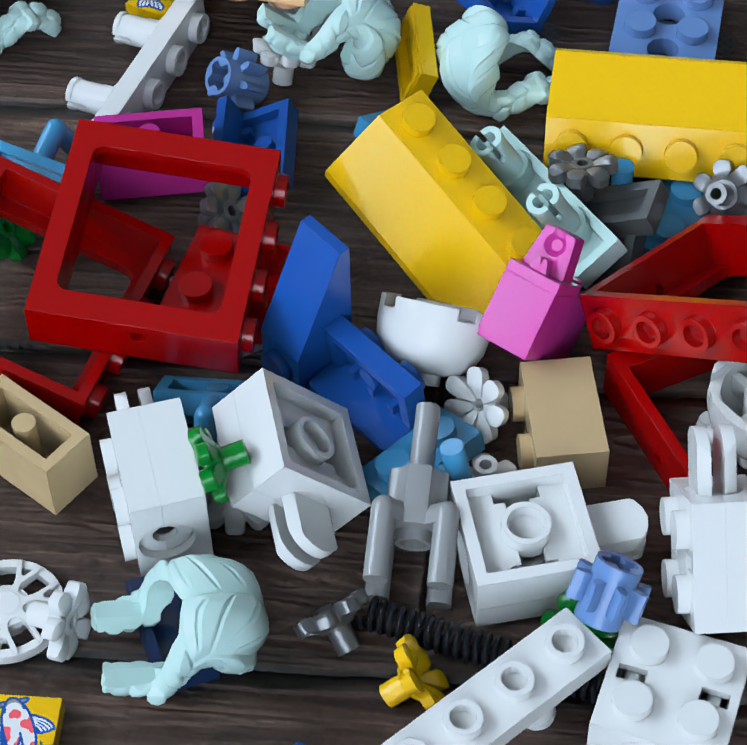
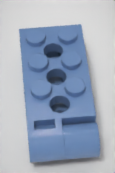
M619 0L608 52L648 55L664 54L661 56L668 55L715 60L724 0Z

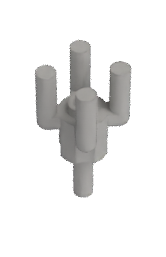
M420 402L416 405L410 463L402 467L392 468L389 474L387 495H379L372 501L362 579L366 581L365 591L370 599L368 602L376 595L379 598L378 604L385 598L389 602L396 546L403 550L415 552L430 550L426 606L438 610L451 609L460 511L455 503L449 501L450 481L452 480L450 473L440 471L434 467L441 409L436 403Z

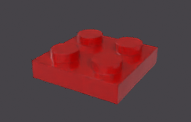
M200 224L160 305L207 313L218 311L223 303L239 233ZM277 243L275 255H264L262 268L269 269L266 298L264 304L254 302L251 317L258 318L259 320L256 344L262 345L261 327L291 248L289 245Z

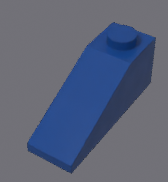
M311 215L302 219L261 327L263 347L261 363L263 368L310 390L309 380L332 362L324 329L340 315H343L352 323L349 247Z

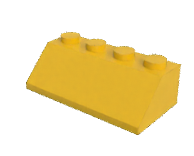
M556 48L546 114L543 164L549 168L548 155L552 151L562 149L567 152V147L584 143L586 153L592 148H600L608 151L609 155L617 156L618 159L626 158L631 160L634 164L633 177L694 182L699 173H708L714 176L713 165L718 160H731L734 163L735 170L741 165H747V62Z
M422 89L378 115L326 169L324 175L428 300L479 310V313H485L510 258L524 259L542 232L538 224Z

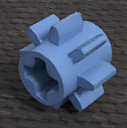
M239 47L236 48L234 53L222 50L220 56L214 58L206 70L205 86L208 90L207 94L215 98L229 95L239 110L250 112L254 110V105H258L265 99L270 85L267 73L268 68L265 65L256 63L258 57L256 52Z
M603 550L597 552L593 563L582 558L579 559L565 595L568 598L578 600L574 615L581 622L603 632L616 633L620 631L624 620L634 625L639 624L652 588L649 585L639 583L644 573L641 565L622 554Z

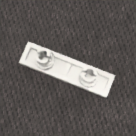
M175 0L160 20L120 11L114 20L112 33L115 35L113 38L114 42L138 47L141 50L119 82L114 86L91 82L77 76L73 77L65 93L68 109L79 110L94 114L95 116L153 112L158 110L163 104L166 91L176 76L180 77L183 74L188 58L196 46L202 44L208 35L210 19L205 14L203 0Z
M566 607L381 745H505L526 728L533 731L543 730L554 722L556 705L609 665L612 651Z

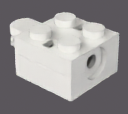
M261 368L212 407L219 447L243 439L251 459L250 464L228 471L227 493L232 507L270 522L276 553L287 565L298 571H307L318 564L320 559L329 556L337 550L334 532L370 507L371 501L348 409Z
M150 387L137 389L140 406L132 408L129 407L126 392L113 394L116 411L106 413L111 438L99 440L125 562L137 559L141 577L146 576L150 569L160 560H167L169 562L172 559L190 554L214 555L206 496L199 478V469L194 450L187 437L188 427L180 397L153 403Z
M731 424L715 425L712 442V476L711 447L707 428L705 425L690 426L688 430L689 477L669 478L670 497H661L660 499L661 530L663 535H671V559H663L661 564L663 594L665 598L672 597L675 613L682 614L694 634L747 632V476L745 474L737 475L734 429Z
M573 461L450 481V501L455 503L460 511L457 556L476 627L542 616L547 609L551 608L559 610L557 597L567 591L581 558L593 563L597 552L604 550L616 552L636 560L641 558L644 552L649 525L648 516L643 507L630 498L586 505Z
M641 617L638 625L624 620L589 723L587 745H729L747 681V647L702 634H694L692 631Z

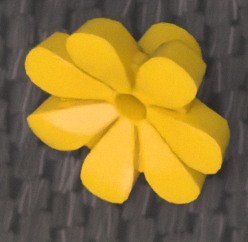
M405 634L395 643L397 648L394 650V657L398 664V675L381 684L379 691L385 703L391 708L411 697L420 701L422 706L428 710L445 697L441 691L448 689L449 683L441 670H429L431 661L428 654L419 646L414 636Z

